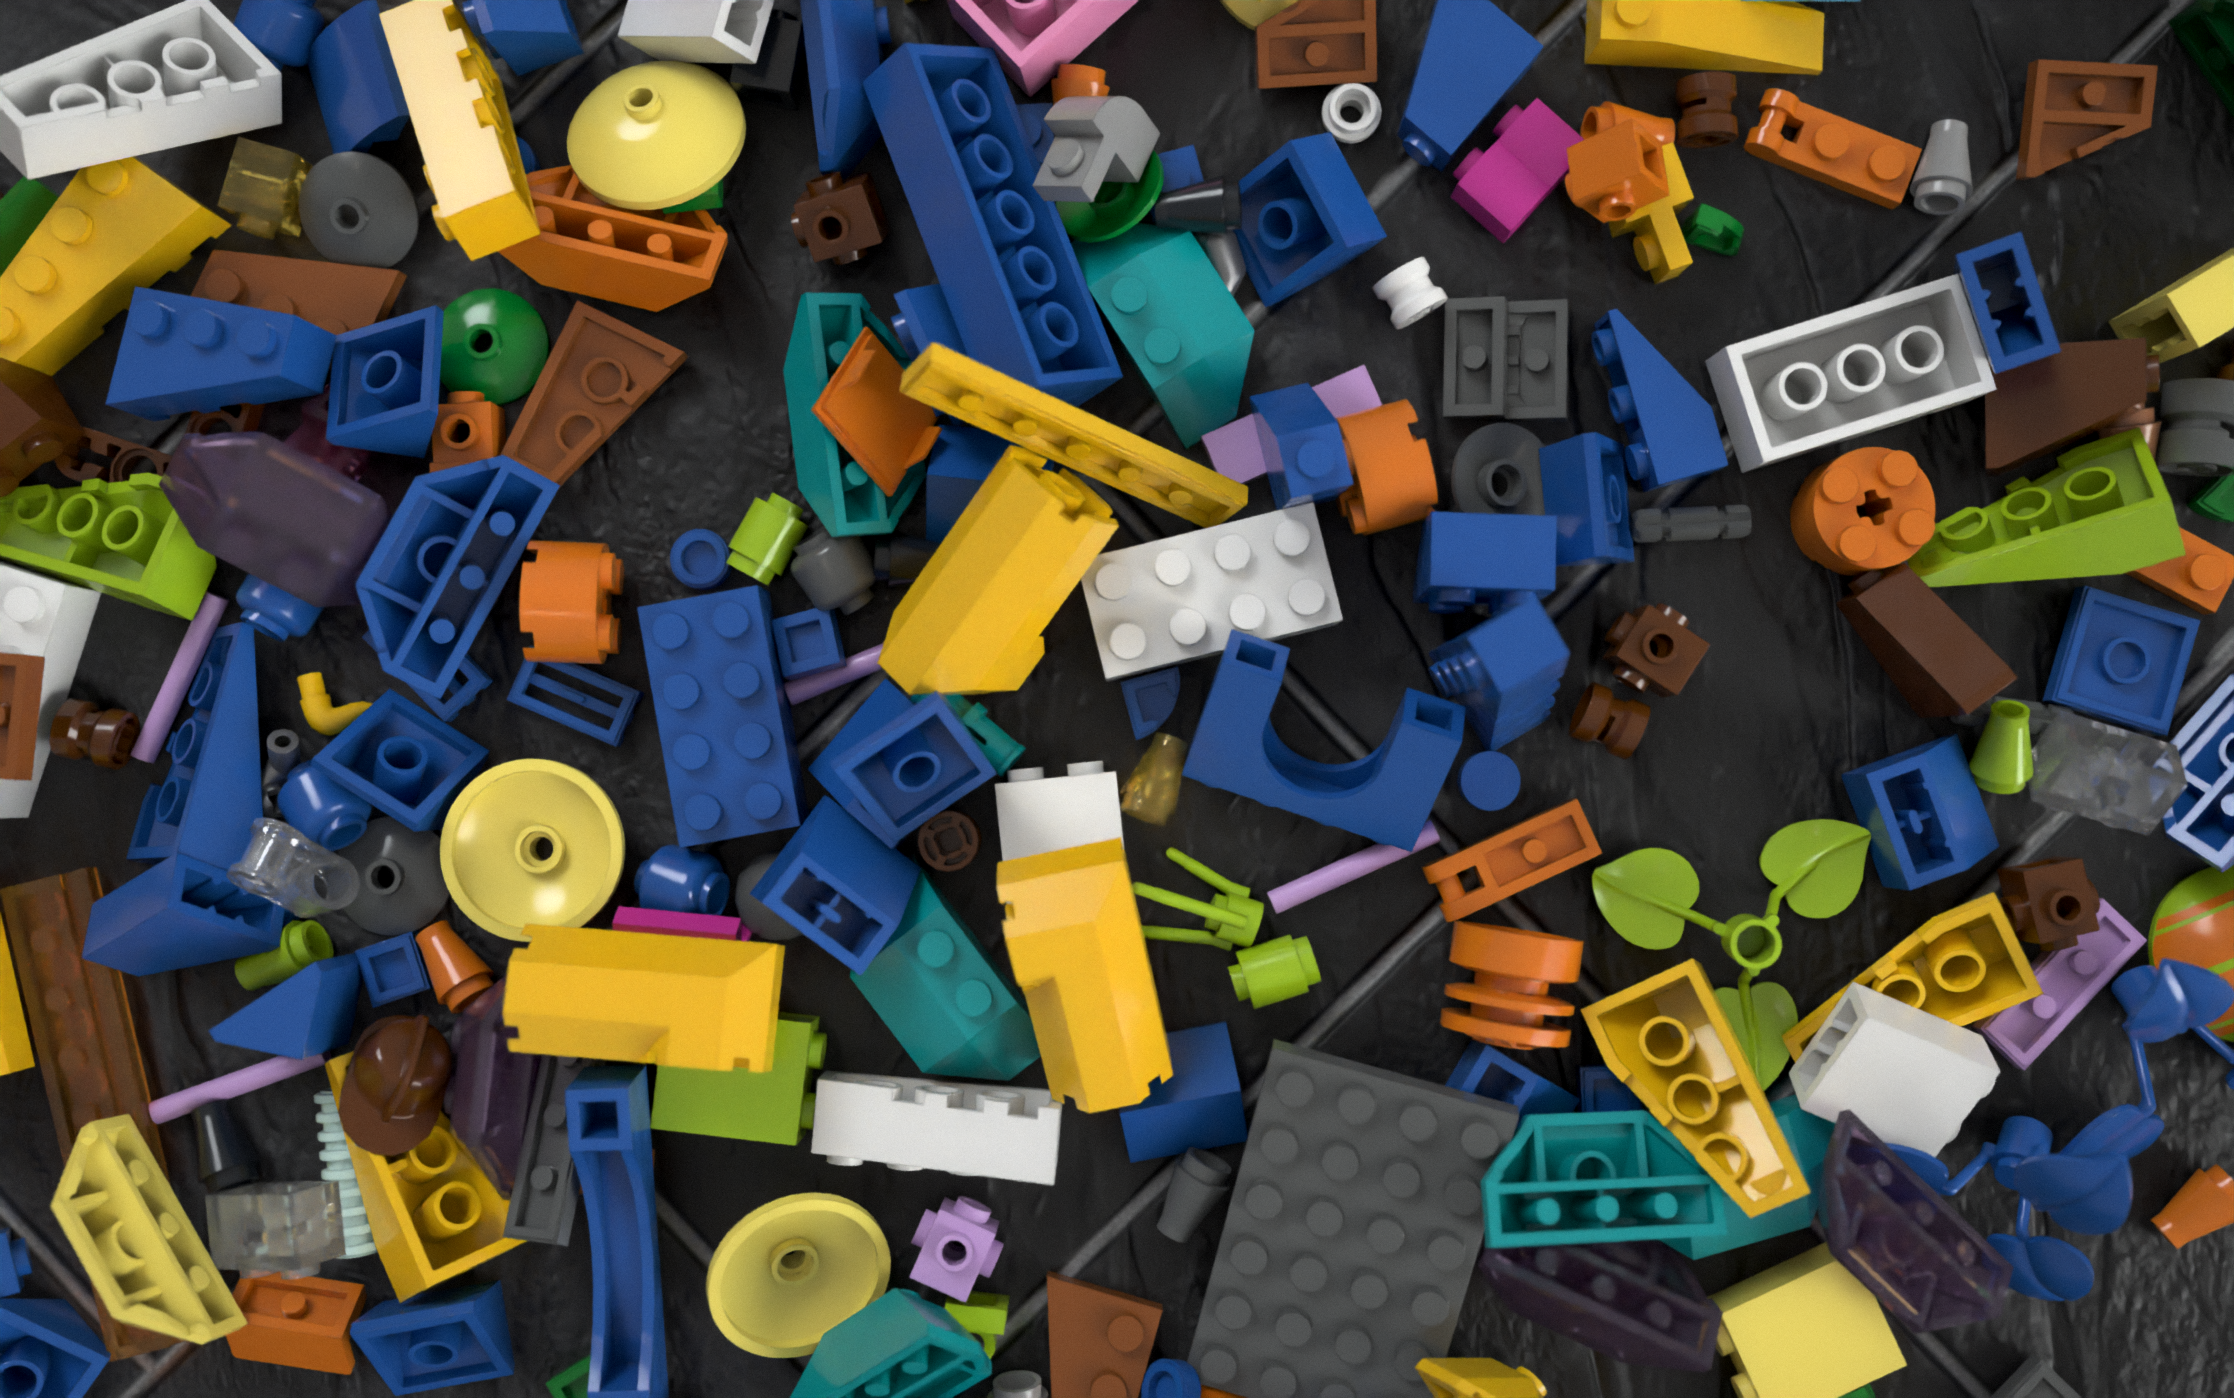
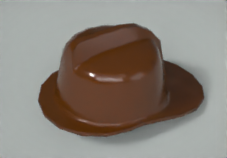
M393 1015L378 1019L363 1031L355 1045L340 1092L338 1113L344 1132L355 1145L374 1155L395 1156L413 1150L430 1135L438 1120L451 1075L452 1054L445 1037L435 1026L429 1024V1017L424 1015L417 1017Z

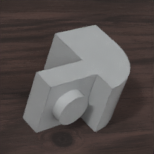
M1071 96L1063 98L1053 105L1044 118L1046 124L1055 134V138L1032 186L1044 201L1093 202L1102 182H1139L1160 132L1144 109L1129 97Z

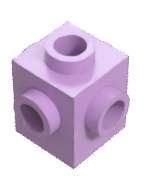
M958 1196L956 1202L944 1197L938 1213L926 1209L911 1242L922 1249L909 1278L966 1303L978 1274L987 1278L991 1276L1004 1243L994 1239L999 1221L989 1217L992 1212L991 1209L981 1202L965 1196ZM951 1241H959L964 1246H957L953 1244Z

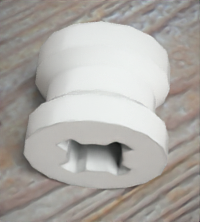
M1425 257L1416 258L1402 265L1378 281L1372 288L1377 298L1387 301L1392 310L1390 320L1396 330L1423 318L1448 299L1443 288L1434 286L1428 276L1430 266Z

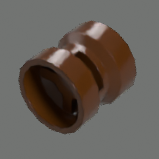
M1721 71L1695 73L1685 76L1675 83L1676 103L1682 108V119L1676 125L1677 144L1679 146L1691 149H1706L1727 145L1738 139V119L1731 113V102L1737 97V79L1734 74Z
M1591 682L1582 694L1569 724L1568 736L1584 743L1593 740L1605 746L1607 753L1627 760L1636 749L1646 729L1650 717V706L1635 699L1620 700L1613 696L1610 688L1597 682Z
M70 698L62 704L53 719L49 737L51 751L57 756L73 760H79L86 755L97 766L120 770L132 758L130 754L140 734L139 718L133 712L111 708L106 712L100 711L93 702Z
M948 810L939 812L923 824L919 831L918 846L920 854L927 864L937 870L950 872L962 869L975 860L981 850L983 838L980 826L973 817L963 811Z

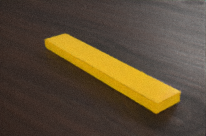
M935 342L902 374L900 392L1202 527L1209 528L1220 525L1248 504V486Z

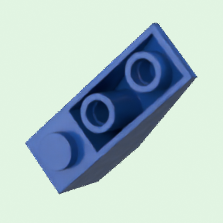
M1617 308L1607 311L1594 324L1596 331L1591 336L1592 348L1598 364L1601 367L1607 366L1613 386L1608 391L1609 406L1614 420L1618 424H1624L1629 441V446L1625 447V460L1632 479L1635 481L1640 480L1643 492L1645 493L1706 476L1728 466L1712 407Z

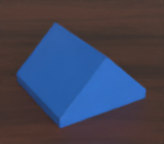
M434 305L337 335L332 358L326 431L327 441L337 446L424 458L438 416L444 311Z
M938 424L942 431L933 445L927 471L926 539L942 543L1009 445L1022 446L984 429ZM1048 458L1042 469L1053 472L1054 460Z
M1591 432L1540 448L1539 458L1544 511L1547 516H1556V567L1635 562L1630 525L1631 516L1624 444L1597 432Z
M389 689L312 759L311 767L413 831L441 830L454 801L463 789L476 778L488 759L490 751L397 692Z
M935 691L830 762L836 774L894 843L997 774L946 696L939 691Z
M346 954L310 964L209 1030L215 1042L300 1060L349 1044L363 981V975L356 954Z
M1226 1021L1166 1032L1170 1047L1173 1076L1162 1084L1160 1075H1158L1148 1083L1150 1095L1139 1104L1119 1107L1130 1163L1186 1153L1189 1147L1207 1149L1247 1141L1248 1136L1241 1090Z
M501 1280L419 1294L402 1303H399L398 1298L382 1301L355 1320L351 1325L350 1335L395 1396L514 1375L515 1363Z
M0 1299V1398H82L109 1361L112 1354L66 1299Z

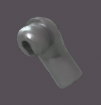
M1228 230L1227 236L1197 232L1195 239L1234 297L1246 272V266L1236 234L1232 230Z
M287 729L273 731L267 738L269 759L261 770L263 815L267 817L282 816L278 808V794L282 786L287 782L289 772L301 764L299 738L296 733Z

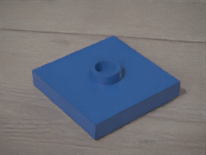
M2089 586L2075 587L2042 701L2069 707L2074 711L2156 736L2168 735L2200 620Z

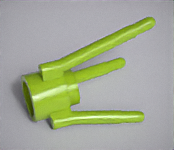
M1171 847L1167 849L1166 855L1169 859L1222 891L1226 896L1216 893L1211 904H1207L1140 882H1135L1132 885L1134 894L1206 917L1205 928L1214 931L1141 925L1145 938L1207 944L1227 951L1231 950L1233 944L1245 948H1250L1253 944L1262 919L1264 903L1249 898L1250 888L1227 880L1176 848Z

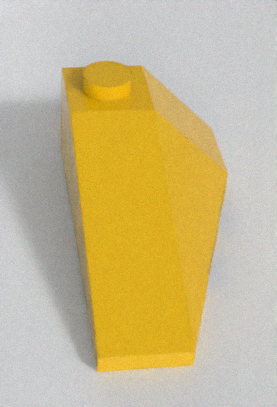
M1587 0L1584 64L1819 75L1822 72L1824 13L1794 1Z
M1992 892L1931 918L1783 1034L1782 1038L1796 1063L1852 982L1960 1027L2044 993L1998 898Z
M1692 958L1581 1009L1582 1015L1607 1067L1634 1092L1658 1121L1669 1129L1695 1157L1696 1161L1750 1218L1811 1193L1729 1018L1701 963Z
M353 1051L330 1059L325 1063L337 1110H339L340 1092ZM441 1110L430 1135L413 1150L395 1156L374 1155L356 1146L344 1132L375 1247L399 1303L445 1283L527 1242L525 1240L503 1237L513 1191L511 1181L498 1166L492 1169L470 1144L473 1138L461 1125L455 1127Z

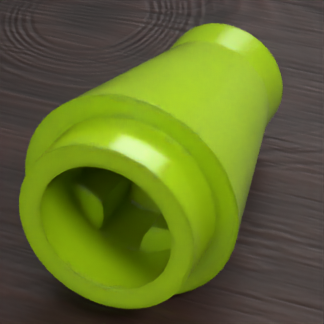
M2000 700L1991 705L1988 721L1969 763L1976 785L1983 790L1996 794L2017 793L2025 787V782L2031 779L2034 774L2029 731L2030 709L2025 704L2013 700Z
M293 920L282 928L280 945L277 949L238 958L235 962V974L240 984L249 991L283 983L310 964L333 958V945L328 933L318 922L314 920H307L305 922Z

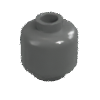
M824 526L793 547L797 556L792 561L790 570L813 607L820 611H831L839 607L844 615H848L874 598L869 588L876 582L874 556L861 536L832 537Z

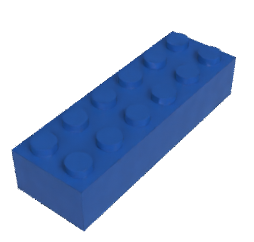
M904 43L870 74L862 84L967 355L971 360L1077 408L1121 379L1123 375L1054 201H1044L1032 186L1041 167L994 48Z

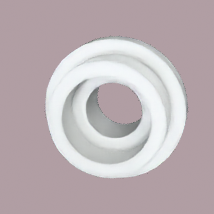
M1361 83L1340 84L1333 88L1324 100L1321 112L1322 122L1327 132H1331L1336 140L1344 143L1361 142L1370 137L1378 127L1381 118L1380 101L1369 87ZM1347 106L1355 107L1359 110L1361 119L1355 123H1348L1342 119L1340 110Z

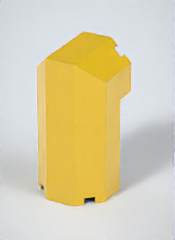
M1009 445L893 612L877 663L909 695H931L935 691H939L944 695H977L1018 690L1045 654L1044 636L1039 635L1119 526L1116 519L1109 518L1113 513L1110 505L1080 478L1068 470L1062 468L1058 474L1049 470H1043L1042 467L1048 460L1045 456L1027 448Z
M1121 837L997 862L999 903L1011 901V903L1006 904L1007 920L1003 921L1005 939L1017 984L1019 987H1022L1027 1000L1052 1099L1065 1104L1064 1095L1075 1099L1077 1109L1087 1113L1139 1104L1150 1095L1148 1083L1160 1075L1161 1083L1163 1084L1173 1076L1168 1038Z
M525 923L520 936L532 937L528 949L514 948L508 967L503 1017L505 1026L518 1027L520 1037L507 1039L509 1051L641 1063L656 1062V1065L733 1071V1067L748 1068V1072L772 1071L785 946L770 943Z

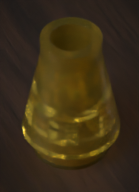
M1155 733L1152 744L1120 791V794L1124 796L1120 809L1126 814L1144 822L1165 826L1169 814H1176L1184 758L1189 745L1176 737L1164 733Z

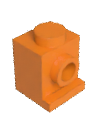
M456 391L448 393L447 404H438V416L432 431L433 463H429L430 472L499 456L506 444L505 410L491 401L485 402L484 393ZM468 424L470 435L467 440L459 443L458 425Z

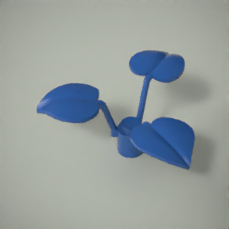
M2162 958L2158 969L2151 965L2139 966L2128 970L2114 981L2111 991L2128 1016L2126 1022L2122 1024V1028L2130 1040L2141 1091V1101L2137 1107L2130 1104L2120 1105L2098 1116L2082 1129L2058 1154L2104 1157L2123 1153L2128 1160L2146 1150L2157 1140L2165 1125L2159 1115L2152 1114L2157 1106L2143 1042L2154 1043L2164 1041L2191 1028L2226 1061L2234 1065V1050L2205 1026L2223 1015L2234 1002V989L2227 980L2202 967ZM2234 1068L2225 1077V1082L2233 1090Z
M2027 1116L2007 1118L2003 1122L1996 1145L1990 1142H1983L1980 1153L1951 1180H1947L1949 1172L1945 1164L1924 1151L1899 1144L1859 1139H1840V1145L1842 1146L1840 1156L1859 1187L1881 1205L1907 1213H1930L1937 1210L1941 1202V1194L1947 1196L1955 1195L1988 1162L1991 1163L1996 1180L2009 1189L2017 1190L2020 1195L2016 1220L2017 1237L1999 1233L1989 1235L1983 1248L1985 1263L1991 1273L2007 1287L2028 1297L2040 1300L2075 1301L2090 1292L2093 1286L2094 1270L2089 1259L2069 1243L2048 1236H2030L2028 1227L2031 1203H2033L2034 1209L2039 1212L2048 1211L2051 1218L2058 1225L2069 1231L2080 1234L2103 1235L2119 1229L2128 1215L2132 1201V1178L2125 1154L2104 1157L2049 1154L2054 1140L2053 1133L2042 1122Z

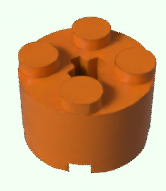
M1407 399L1336 418L1353 484L1335 501L1341 517L1348 516L1352 532L1355 535L1362 533L1366 536L1426 519L1431 512H1436L1431 506L1438 504V493L1429 449L1425 438L1418 440L1409 431L1407 424L1419 420Z
M1883 447L1856 449L1816 467L1804 479L1805 481L1800 487L1797 496L1794 497L1790 509L1792 533L1801 551L1812 561H1817L1824 567L1831 569L1832 572L1841 575H1857L1899 564L1913 556L1923 544L1932 538L1935 531V497L1927 476L1918 466L1915 458L1908 452L1902 450L1895 451ZM1863 506L1867 517L1860 518L1856 507Z
M529 541L526 549L537 555L536 562H523L520 582L519 616L520 632L533 633L535 648H523L526 661L604 664L607 654H620L622 623L620 618H614L613 614H611L612 594L622 595L623 559H616V554L610 553L607 543Z

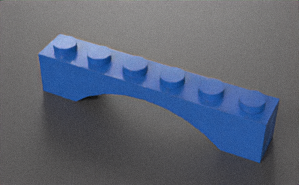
M646 1065L586 1066L565 1089L569 1152L576 1166L583 1190L592 1254L593 1326L587 1397L669 1398Z

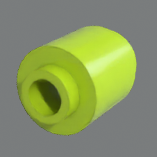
M773 492L767 502L755 497L728 545L733 551L726 563L769 586L775 573L780 576L782 575L795 552L793 547L801 541L809 527L799 521L804 510Z
M1289 934L1236 951L1238 964L1228 967L1238 1001L1250 998L1254 1009L1309 992V985L1321 982L1319 969L1306 935L1292 940Z

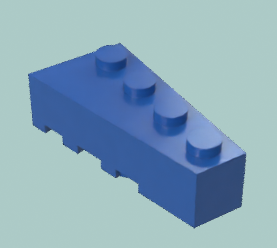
M1535 596L1487 617L1430 651L1428 654L1434 664L1428 667V671L1436 687L1445 698L1454 695L1458 704L1466 707L1465 715L1487 751H1496L1550 718L1551 712L1549 708L1553 707L1555 703V698L1552 694L1559 690L1560 683L1557 679L1563 676L1570 653Z

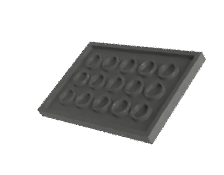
M1274 1039L1187 1363L1196 1370L1200 1384L1247 1398H1434L1415 1366L1422 1358H1446L1484 1234L1481 1180L1500 1151L1512 1141L1519 1117L1518 1106Z

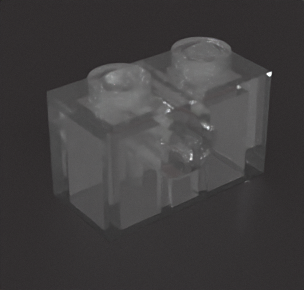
M2059 711L2032 749L2034 774L2028 780L2032 801L2052 810H2064L2100 821L2112 828H2124L2149 836L2188 786L2177 745L2064 711Z
M339 1181L254 1182L205 1195L210 1253L217 1269L239 1270L240 1278L242 1279L267 1276L279 1270L281 1271V1279H298L321 1272V1262L346 1255Z

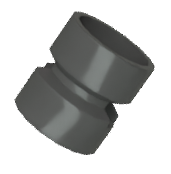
M2188 378L2164 383L2162 386L2159 419L2168 424V429L2159 435L2155 457L2158 471L2172 475L2194 477L2234 475V380Z

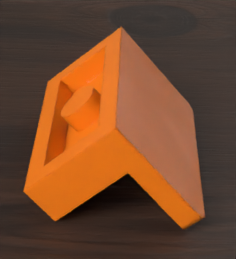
M245 1266L232 1296L248 1324L226 1335L232 1355L239 1359L350 1375L356 1363L349 1341L351 1338L350 1331L352 1323L359 1318L367 1299L364 1284Z

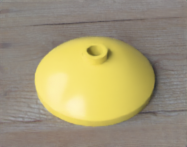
M647 62L629 67L612 75L585 98L575 112L569 126L567 153L572 168L581 184L600 200L626 209H661L678 205L697 197L713 187L729 172L744 145L746 120L736 92L717 73L688 62Z
M521 759L506 762L485 771L463 789L451 806L444 822L440 840V863L443 878L458 907L469 919L486 931L499 937L521 942H531L532 937L520 936L525 923L581 928L602 911L613 896L620 881L625 861V837L622 823L613 802L606 792L593 779L580 770L561 762L546 759ZM543 837L549 839L553 845V853L547 860L540 858L536 852L537 842Z
M802 1193L779 1198L745 1216L720 1242L707 1273L706 1294L711 1314L724 1336L736 1346L750 1353L770 1358H795L813 1354L824 1333L884 1295L891 1270L890 1251L886 1238L874 1217L866 1209L849 1199L827 1193ZM797 1250L795 1253L791 1255H786L791 1251Z

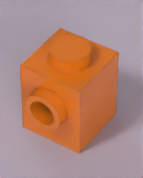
M1632 118L1566 148L1570 171L1565 177L1568 195L1575 206L1585 209L1603 223L1626 219L1632 216L1636 209L1669 196L1662 143Z

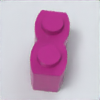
M1538 98L1525 110L1517 104L1513 106L1492 131L1499 139L1485 153L1478 147L1474 148L1453 173V176L1459 182L1451 198L1501 243H1504L1524 223L1541 202L1570 173L1566 148L1585 140Z

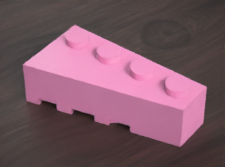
M947 0L953 18L981 47L994 48L1001 68L1031 98L1058 73L1059 65L1070 63L1139 0Z

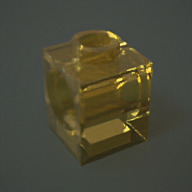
M238 137L217 206L238 218L236 227L247 233L271 240L274 239L276 231L299 237L302 228L299 213L300 190L305 177L314 166L294 152Z

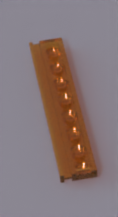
M97 867L82 868L73 872L0 889L64 1169L82 1127L91 1121L130 1114L171 1186L158 1127L149 1113L151 1098L121 971L82 959L92 904L103 898ZM90 1278L106 1350L111 1353L109 1362L164 1349L185 1341L186 1343L191 1342L129 1326L117 1321L111 1316Z

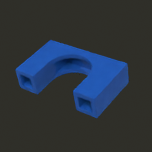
M1231 629L1193 735L1182 776L1200 781L1211 788H1221L1254 799L1268 807H1278L1311 818L1325 826H1335L1365 836L1382 845H1391L1412 852L1462 743L1466 707L1407 687L1384 741L1374 752L1350 763L1325 764L1315 762L1289 749L1276 734L1270 719V712L1282 683L1290 648Z

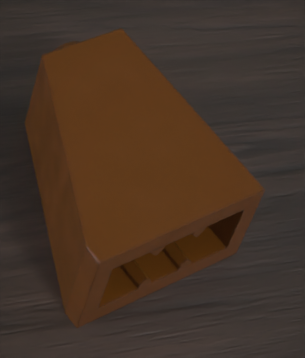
M2146 338L2059 343L2060 353L1998 374L1994 373L1988 361L1997 389L1985 394L1987 477L2001 476L2143 410L2147 400V392H2159V354L2146 355Z
M1905 563L1857 574L1847 582L1851 592L1835 603L1919 718L1968 715L2017 679L2011 668Z

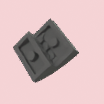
M1505 296L1447 299L1445 302L1444 419L1505 422H1567L1570 303L1568 299L1507 301Z

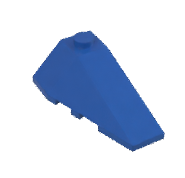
M240 622L217 627L188 694L190 706L196 708L192 717L182 724L179 731H172L165 750L172 754L173 762L163 785L150 783L139 812L126 857L127 860L157 865L178 852L237 875H247L249 866L259 856L262 847V834L259 832L263 818L254 626Z

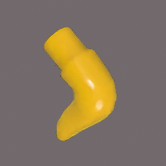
M321 672L308 673L297 677L302 697L300 705L310 727L319 734L332 736L342 732L373 704L360 701L334 708L331 703L330 694L326 693Z

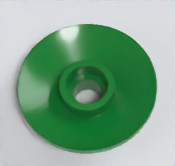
M1153 150L1139 182H1102L1093 202L1056 201V208L1067 235L1081 242H1101L1114 238L1136 225L1150 211L1161 192L1164 181L1162 161Z
M488 288L466 293L447 306L443 316L440 380L451 392L484 393L485 402L491 401L498 406H502L521 399L533 390L550 356V338L542 317L530 303L512 292ZM485 333L491 334L493 338L491 348L486 352L478 353L475 348L477 338Z

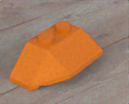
M572 165L526 174L541 234L501 249L498 252L540 285L654 312L665 309L711 287L728 244V235L720 225H716L706 209L663 214L662 209L633 210L614 206L591 194L577 178Z

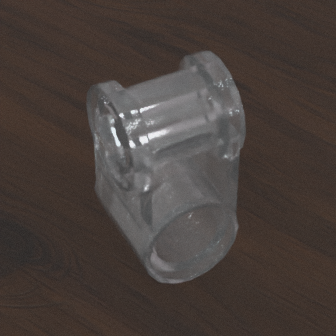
M264 817L254 820L250 827L253 837L239 863H232L226 873L227 878L239 888L264 897L291 911L296 916L303 918L318 917L348 906L358 896L360 889L359 873L350 861L309 840L294 827L281 821ZM315 874L320 876L327 885L328 893L326 900L320 897L314 888Z

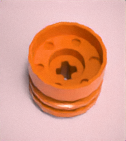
M1454 921L1449 961L1463 968L1475 971L1474 982L1445 984V995L1471 1002L1470 1009L1442 1008L1440 1024L1443 1027L1462 1032L1472 1037L1475 1041L1501 1047L1532 1050L1540 1047L1569 1046L1571 1030L1560 1025L1544 1022L1545 1015L1572 1016L1574 1015L1575 1006L1563 999L1548 995L1549 983L1565 984L1579 980L1584 941L1519 928Z

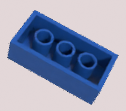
M755 585L637 607L679 848L801 826L809 816L789 698L784 688L786 681L782 674L771 622L774 619L770 592Z

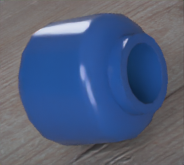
M242 0L233 25L281 72L284 65L291 67L307 65L310 47L321 34L325 21L322 13L315 7L317 0Z
M294 549L290 550L287 557L276 553L262 555L258 558L237 590L236 601L240 608L244 610L240 615V619L244 623L253 625L254 629L276 641L285 642L288 636H306L331 599L330 587L320 577L324 567L313 558Z
M312 760L305 761L289 772L287 782L282 786L277 797L278 808L297 839L305 846L323 848L326 851L342 849L358 840L367 829L366 822L371 816L372 804L311 767Z
M667 845L659 848L649 860H645L640 864L634 879V889L639 894V903L643 909L720 916L729 897L730 882L728 876L723 872L720 861L716 857L685 847L679 848L678 845Z

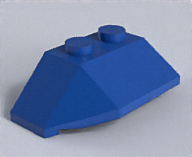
M800 0L820 173L824 175L839 171L841 178L846 179L882 135L862 82L884 62L882 44L892 43L887 6L877 7L875 0Z
M504 454L415 476L355 583L384 672L441 699L560 487L559 484Z
M2231 674L2152 762L2166 837L2220 872H2224L2234 865V674Z

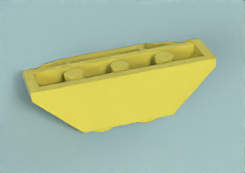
M130 1114L91 1121L82 1127L51 1203V1208L111 1316L122 1324L202 1345L235 1332L247 1325L248 1323Z

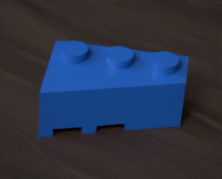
M135 286L105 405L156 422L168 420L170 415L191 411H198L204 414L220 411L221 406L246 402L258 405L323 394L337 335L291 314Z

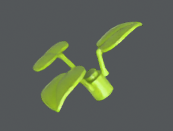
M1833 819L1805 820L1787 825L1778 830L1764 845L1759 858V866L1763 875L1769 881L1778 885L1769 895L1763 918L1752 914H1739L1729 919L1726 924H1723L1689 909L1697 900L1700 891L1697 874L1685 858L1663 848L1649 847L1638 849L1597 867L1591 876L1592 889L1596 903L1607 922L1624 939L1642 948L1658 950L1671 948L1676 945L1682 937L1685 919L1721 935V944L1726 954L1745 968L1738 977V989L1721 987L1714 991L1729 1018L1762 1090L1765 1091L1778 1077L1790 1056L1782 1035L1798 1023L1795 1003L1783 986L1776 982L1765 981L1750 987V981L1753 976L1759 975L1760 969L1772 965L1781 953L1782 940L1778 930L1775 928L1780 922L1777 916L1780 900L1785 896L1787 904L1794 912L1808 918H1828L1846 909L1856 897L1863 880L1865 858L1871 840V833L1858 825Z

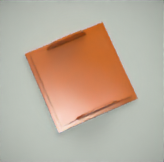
M865 327L811 411L880 489L890 497L893 496L909 467L927 457L942 428L934 427L939 417L935 416L930 405L900 392L902 374L905 370L868 327Z

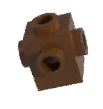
M836 171L818 176L805 183L807 191H804L793 206L796 212L791 213V222L797 241L803 248L809 246L815 263L829 258H833L835 265L853 262L868 254L867 247L883 242L891 227L871 171L846 179H842L840 172Z
M1658 603L1655 608L1648 604L1634 609L1632 613L1624 610L1617 617L1605 636L1604 640L1610 643L1611 646L1602 659L1616 667L1612 676L1628 688L1642 694L1648 688L1661 698L1678 696L1711 644L1686 629L1689 620L1675 609Z
M2053 856L1997 869L2003 897L1999 903L2017 940L2039 944L2040 951H2055L2077 946L2079 944L2078 935L2100 931L2096 916L2100 909V900L2094 884L2087 879L2082 858Z

